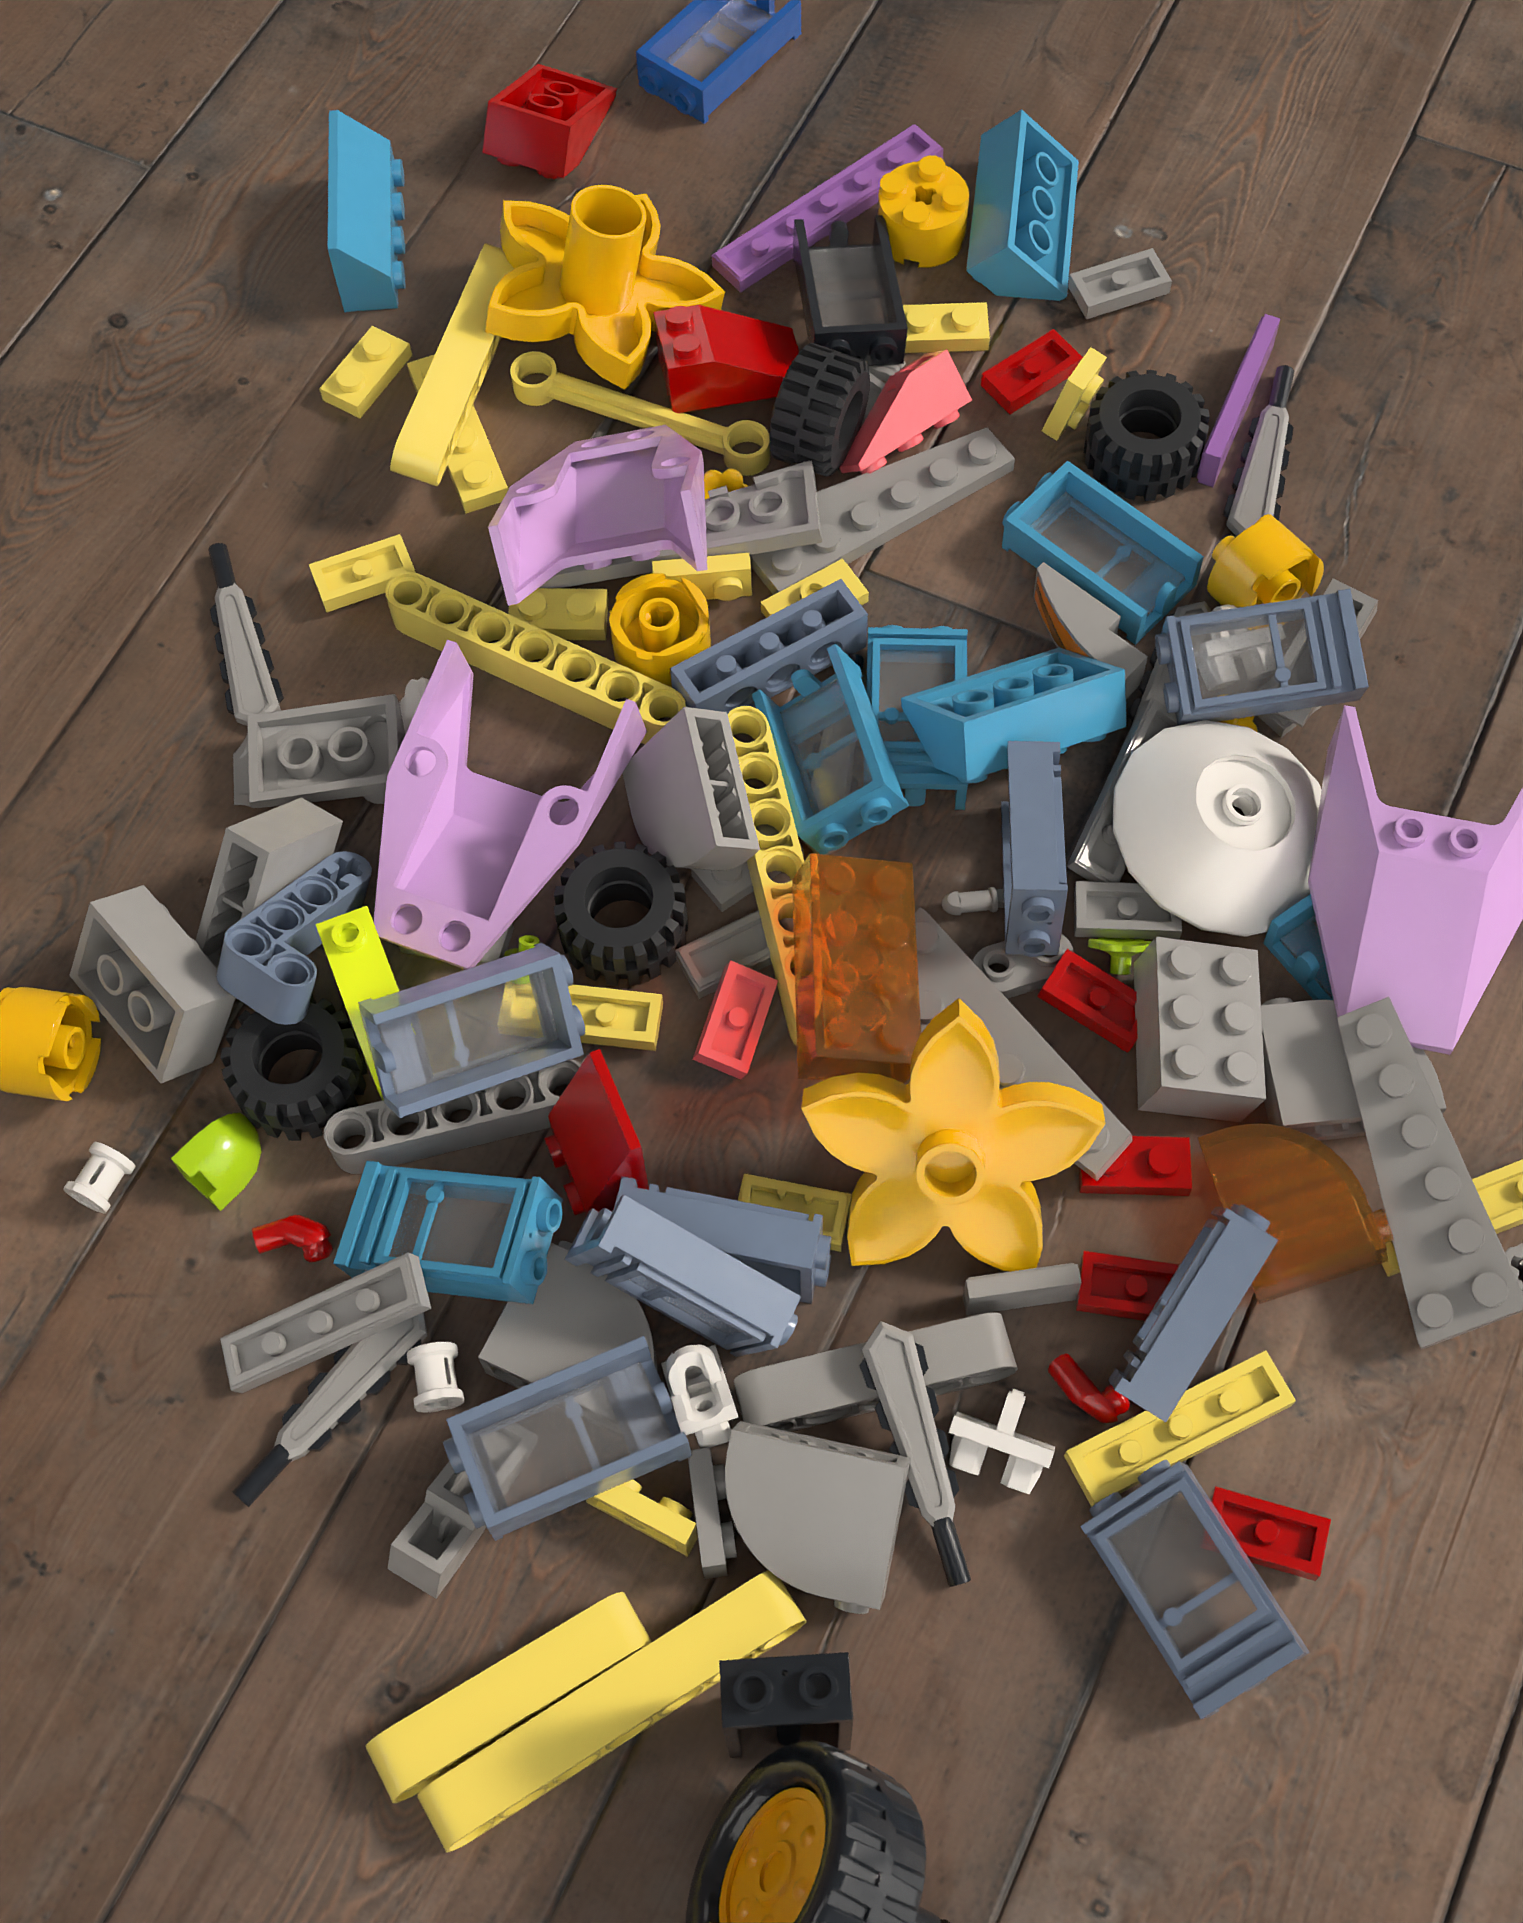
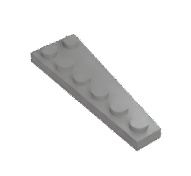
M984 428L881 467L872 473H865L817 492L822 543L749 555L751 568L774 595L842 558L849 564L1014 470L1015 458L988 428Z
M812 461L753 477L754 485L728 492L727 487L723 486L708 491L710 498L705 499L707 556L748 552L749 555L822 543L815 473ZM660 550L659 556L644 561H633L631 556L612 559V564L600 569L586 570L584 565L572 566L561 570L539 588H565L653 572L652 561L682 559V557L674 550Z
M921 907L852 981L857 992L917 1039L933 1017L960 998L983 1021L994 1040L999 1060V1089L1025 1082H1051L1076 1089L1103 1104L1106 1124L1090 1149L1075 1162L1078 1167L1096 1181L1133 1141L1132 1134Z
M1390 997L1337 1017L1420 1349L1428 1348L1523 1312V1291Z

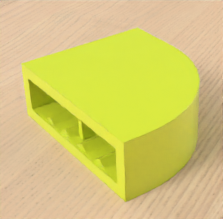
M364 906L315 925L380 1097L384 1100L358 1002L369 998L374 1000L399 992V988L368 906Z

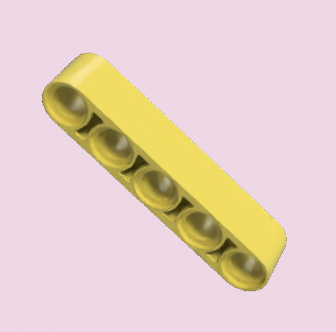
M615 1593L387 1728L367 1743L366 1750L392 1802L404 1801L418 1794L437 1778L652 1643L625 1593Z

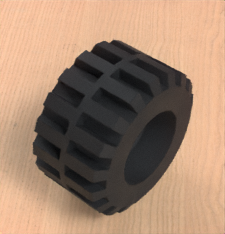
M809 343L798 353L784 376L772 412L769 438L770 451L773 458L792 465L812 461L814 472L826 477L832 476L844 463L860 430L868 403L870 372L869 365H867L865 360L814 343Z
M1136 370L1127 372L1125 379L1118 376L1109 380L1108 388L1102 386L1098 390L1095 400L1091 403L1084 442L1085 463L1088 469H1094L1092 477L1097 482H1106L1107 489L1114 494L1118 491L1124 492L1126 499L1135 500V496H1144L1145 501H1155L1158 494H1161L1164 498L1173 496L1176 488L1183 490L1190 484L1191 477H1195L1199 470L1210 417L1208 409L1203 408L1204 399L1200 394H1192L1193 386L1185 381L1180 384L1176 381L1177 376L1169 373L1165 377L1157 375V370H1147L1146 374L1139 375ZM1148 432L1159 436L1160 439H1144L1131 433Z
M614 842L615 849L605 850L604 845L601 844L592 848L594 855L587 858L581 853L574 859L575 870L565 868L560 876L562 886H556L554 900L556 906L553 907L564 953L569 954L570 963L577 970L584 967L586 977L597 981L600 975L605 976L606 985L618 986L619 979H628L629 986L640 984L639 977L647 974L650 980L661 975V964L670 968L677 960L676 949L684 946L686 943L685 932H688V916L683 883H680L679 873L674 865L667 867L666 857L658 851L649 856L648 847L638 843L634 850L627 849L626 842ZM616 901H635L649 909V912L642 920L624 928L607 927L594 920L602 908Z
M312 995L307 1015L296 1024H278L265 1018L258 1012L250 1014L245 1010L238 1017L241 1024L240 1028L230 1027L225 1037L230 1047H225L221 1050V1061L225 1066L221 1071L224 1081L242 1113L246 1115L247 1119L257 1129L262 1126L267 1135L277 1139L282 1131H284L289 1141H301L302 1132H309L313 1139L323 1135L321 1128L326 1126L328 1120L335 1113L358 1106L354 1094L364 1095L366 1082L362 1075L367 1074V1064L347 1017L341 1010L336 1012L333 1004L328 1000L322 998L316 1004ZM302 1049L322 1053L321 1060L316 1069L303 1080L291 1084H277L268 1081L273 1066L286 1054Z

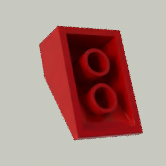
M537 64L488 101L482 153L497 157L498 162L504 165H523L536 169L537 173L545 178H564L582 161L616 97L617 88Z
M703 305L675 306L668 310L653 312L658 357L672 412L683 413L777 397L784 376L799 353L791 327Z
M601 1050L592 1051L587 1055L549 1113L548 1119L553 1135L544 1138L554 1167L558 1168L565 1165L572 1181L563 1185L574 1216L585 1213V1216H587L591 1209L600 1212L603 1208H606L613 1212L622 1177L636 1179L638 1188L649 1190L642 1147Z

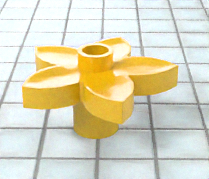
M612 185L590 186L575 195L571 204L570 216L553 207L534 202L503 200L500 223L501 247L507 261L514 269L504 275L494 288L488 305L485 332L510 340L526 342L550 341L570 333L574 335L577 351L584 362L599 376L625 390L638 377L646 361L651 331H655L653 312L668 310L675 306L687 307L693 305H703L721 310L725 291L709 275L693 265L676 258L656 255L660 222L657 210L647 194L633 195L625 189Z
M958 998L933 1017L918 1037L911 1056L909 1084L905 1085L880 1074L852 1073L833 1076L803 1089L801 1109L814 1136L831 1155L850 1167L864 1171L851 1195L848 1216L847 1240L852 1266L886 1264L908 1257L924 1248L943 1226H947L961 1246L979 1261L1000 1270L1011 1272L1037 1268L1043 1249L1041 1206L1031 1181L1050 1177L1063 1171L1090 1149L1106 1124L1103 1104L1076 1089L1051 1082H1025L999 1089V1060L994 1040L983 1021Z

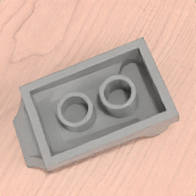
M391 694L247 715L248 733L241 746L233 754L234 805L263 808L281 806L301 797L309 802H320L361 796L374 804H384L387 775L405 737L400 704L396 695Z

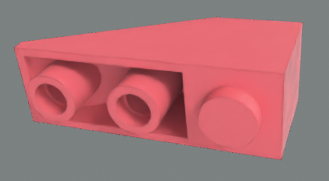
M947 349L927 353L889 377L860 428L844 463L839 467L842 473L860 471L861 474L872 473L887 463L884 456L895 449L903 452L923 441L924 438L921 433L933 425L935 429L944 427L960 417L958 409L972 401Z

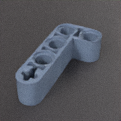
M343 851L331 854L232 925L225 932L216 976L219 985L225 991L275 1023L289 1025L302 1021L308 1012L317 974L315 964L307 955L322 944L315 924L363 907L372 872L370 863L364 857L352 852Z

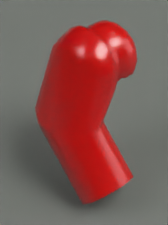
M302 1215L288 1216L252 1228L253 1238L259 1254L292 1244L302 1247L303 1256L306 1261L317 1262L328 1258L333 1251L332 1244L328 1239L331 1236L328 1228L324 1224Z
M1070 1354L1058 1356L1049 1365L1048 1373L1069 1400L1100 1423L1117 1422V1416L1129 1410L1130 1402L1128 1398L1115 1391L1112 1385H1108L1100 1392Z

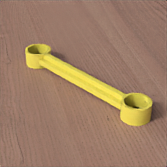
M532 351L518 356L511 365L510 373L514 394L520 402L526 405L540 406L555 399L643 429L667 425L691 444L723 454L724 462L728 469H736L743 476L760 473L769 464V433L758 422L743 420L725 427L685 413L672 412L670 408L557 372L555 361L543 352ZM534 373L549 376L539 384H526L521 381L527 375ZM742 442H753L762 447L752 454H740L732 450L735 445Z

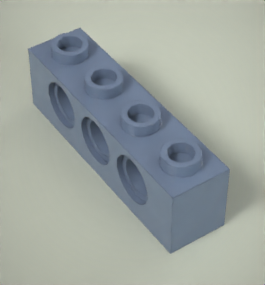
M839 579L671 667L672 688L682 694L686 707L727 712V714L732 709L740 706L754 707L752 694L760 689L771 698L793 686L791 675L795 671L806 669L815 675L832 666L827 648L833 644L840 647L846 654L856 653L867 647L868 613L843 580Z

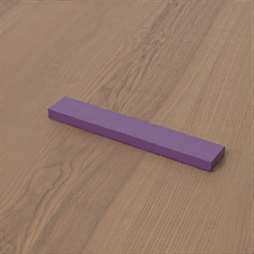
M913 124L712 254V266L739 292H742L793 258L794 219L804 220L808 247H811L829 235L830 225L833 222L843 221L847 223L878 203L880 179L883 175L906 163L920 161L928 155H935L943 159V148L916 124Z

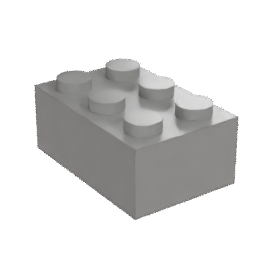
M144 885L90 902L70 977L84 994L92 999L101 1014L160 1083L214 1062L236 998L219 985L216 979L218 969L201 951L198 943L187 935L172 918L168 909L162 903H159Z
M1155 937L1134 962V990L1137 991L1135 1021L1137 1020L1138 1033L1136 1041L1138 1110L1241 1122L1266 1099L1258 950Z

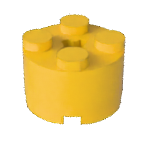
M935 155L925 156L920 161L906 163L895 168L880 179L878 215H882L885 219L893 260L904 264V259L918 262V267H935L953 259L962 248V242L967 229L969 190L964 179L955 170L946 166L945 161L941 157Z
M1271 514L1262 516L1254 525L1240 533L1236 538L1230 535L1217 544L1212 553V558L1216 562L1209 576L1207 591L1221 605L1229 604L1237 608L1299 599L1305 591L1312 597L1321 582L1324 564L1287 527ZM1269 625L1252 627L1248 629L1250 631L1251 629L1258 630L1269 627Z
M651 573L631 580L616 595V602L612 611L610 610L609 617L616 663L672 688L670 668L711 647L709 609L703 593L695 584L682 577L680 582L666 579V575L663 573Z
M30 987L4 988L0 992V1090L7 1093L60 1101L73 1100L69 1096L72 1092L82 1093L88 1087L94 1075L101 1047V1039L92 1038L91 1021L100 1022L98 1009L92 999L80 994Z

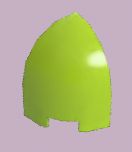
M227 1114L211 1122L197 1133L171 1159L183 1177L217 1209L222 1211L246 1187L257 1172L262 1152L259 1134L243 1114Z

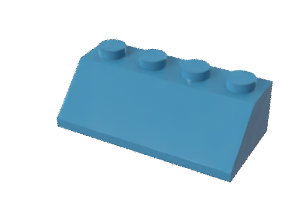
M1022 109L981 135L966 271L971 274L974 280L982 283L996 296L1061 301L1067 297L1079 161Z
M333 110L329 111L328 253L344 312L398 308V289H405L404 266L402 261H398V255L405 254V240L402 226H397L398 220H405L402 192H397V187H404L405 184L403 163L401 159H394L390 140L344 113Z
M1059 647L902 697L901 707L934 767L957 777V780L960 782L977 783L986 780L990 773L1008 769V741L1060 742V754L1067 751L1069 746L1080 742L1100 741L1106 737V733L1126 727L1125 669Z

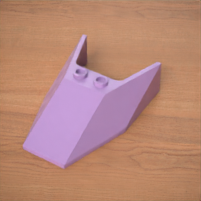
M667 425L655 426L576 441L511 485L488 526L508 606L518 604L565 568L584 565L586 570L600 569L612 564V559L631 556L633 561H644L659 556L660 550H674L696 571L708 570L702 451Z
M447 640L387 775L374 925L381 940L466 970L477 965L579 846L647 733L636 702L626 699L597 770L581 789L562 785L548 790L541 796L471 772L467 767L474 674L458 644ZM561 799H570V800L565 801V802H559V801H558V800H561Z
M1344 705L1327 751L1308 877V885L1337 1017L1390 997L1413 1048L1450 1055L1523 919V788L1505 820L1497 825H1487L1388 806L1377 797L1356 709Z

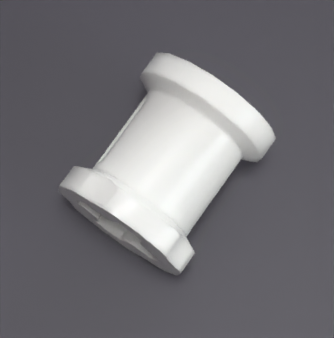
M93 1142L89 1148L91 1157L76 1180L68 1181L63 1190L86 1207L106 1214L111 1206L108 1199L124 1174L131 1175L136 1166L131 1160L113 1148L99 1142Z
M427 1343L414 1347L407 1352V1361L410 1365L414 1366L418 1396L413 1400L414 1408H416L417 1412H438L455 1408L464 1403L463 1392L457 1388L453 1359L458 1356V1348L455 1343Z

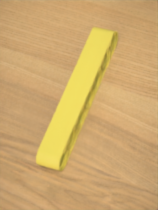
M485 243L399 434L391 459V472L434 486H438L502 338L485 332L488 305L494 288L504 275L514 269L507 261L502 248Z
M402 572L395 575L387 583L385 593L393 623L397 630L440 651L443 650L447 640L456 642L468 664L612 730L625 701L617 702L614 700L629 698L628 700L636 702L647 730L641 741L643 744H646L669 722L657 721L662 717L673 718L683 707H686L685 699L677 690L421 574ZM494 640H500V641L495 642V643H489V642L494 641ZM535 659H542L539 662H530ZM579 678H584V679H585V680H583V681H581V682H573V680H575V679H579Z
M740 706L728 713L732 735L745 733L755 739V741L750 743H743L733 737L743 781L750 778L759 779L767 786L762 789H754L744 782L760 850L747 860V865L767 946L770 951L775 978L778 980L777 986L789 1035L793 1044L800 1050L807 1053H820L827 1050L833 1044L843 1018L842 1007L769 722L759 709L751 706ZM768 824L777 829L779 834L774 836L763 835L756 830V826ZM781 871L787 874L791 881L776 883L768 877L767 873ZM784 918L795 919L802 925L803 930L790 932L785 930L779 921ZM796 966H805L814 972L816 978L810 981L797 979L790 969ZM807 1015L821 1016L829 1027L824 1030H813L805 1024L803 1017Z
M769 1570L759 1574L422 1789L417 1798L445 1851L452 1852L473 1841L720 1682L719 1660L757 1658L799 1630L806 1623V1619L782 1580Z

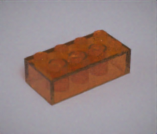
M810 853L792 879L798 1079L824 1081L833 1076L870 1073L880 1074L905 1084L910 1078L911 1056L918 1037L921 1035L913 863Z

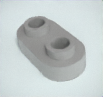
M1061 934L1059 954L1051 958L1005 954V941L981 949L975 955L973 963L1008 999L1041 989L1066 949L1074 951L1070 941ZM994 963H1000L1007 970L1002 973H996L989 966Z

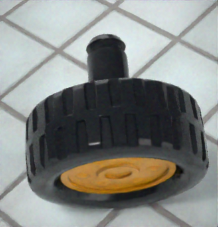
M801 1741L779 1748L750 1770L731 1793L715 1819L699 1855L689 1890L685 1923L950 1922L946 1919H939L934 1913L920 1907L925 1881L926 1842L918 1808L909 1792L893 1777L831 1745L818 1741Z

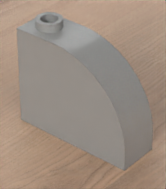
M683 707L630 759L622 773L633 822L643 845L648 847V852L651 855L657 851L666 857L667 866L674 865V867L713 871L731 870L749 860L760 850L728 714L721 711Z
M301 797L226 828L196 937V942L200 946L201 951L217 969L225 932L243 917L333 854L343 823L341 819Z
M1275 998L1261 1005L1266 1090L1264 1104L1273 1146L1366 1136L1337 1021L1334 1000L1293 1002L1290 998ZM1413 1048L1443 1114L1446 1110V1104L1437 1073L1424 1050Z
M560 1241L558 1246L553 1243L550 1244L547 1254L546 1277L542 1284L538 1286L534 1303L508 1302L478 1356L485 1373L518 1389L642 1336L645 1337L656 1370L657 1361L649 1324L637 1299L605 1282L607 1274L599 1277L591 1274L593 1266L585 1263L576 1267L564 1260L572 1246V1243L567 1241ZM603 1386L573 1398L575 1403L580 1404L583 1409L582 1419L624 1438ZM566 1402L557 1405L556 1407L565 1410L567 1405Z
M740 1421L731 1430L725 1465V1487L731 1516L739 1534L753 1555L765 1568L781 1580L804 1592L834 1599V1606L846 1612L866 1614L869 1612V1608L880 1610L886 1594L911 1458Z

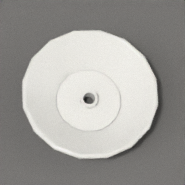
M1202 720L1164 728L1131 753L1114 787L1113 833L1128 872L1159 907L1200 930L1247 937L1268 932L1271 921L1310 895L1308 877L1321 787L1318 781L1287 748L1249 727ZM1233 806L1240 808L1244 816L1237 813Z

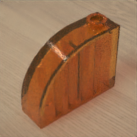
M1270 1124L1232 1126L1197 1137L1222 1207L1230 1210L1234 1203L1244 1205L1270 1221L1271 1224L1266 1232L1278 1239V1242L1251 1284L1258 1304L1388 1261L1385 1243L1394 1241V1237L1383 1209L1372 1211L1366 1194L1351 1168L1339 1155L1319 1140L1292 1128Z

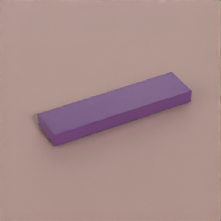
M1265 314L1258 323L1203 450L1197 474L1198 483L1210 487L1215 485L1272 352L1280 318Z

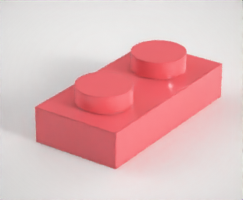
M730 960L723 969L692 1060L740 1080L746 1076L778 980Z

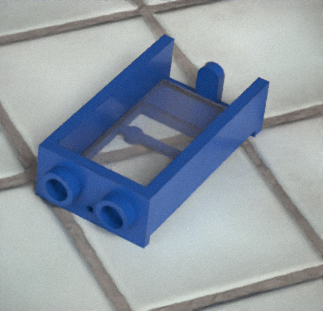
M693 0L636 51L639 85L648 93L656 95L675 106L681 113L688 114L705 124L708 121V115L790 39L796 40L801 35V0H790L777 13H775V0Z

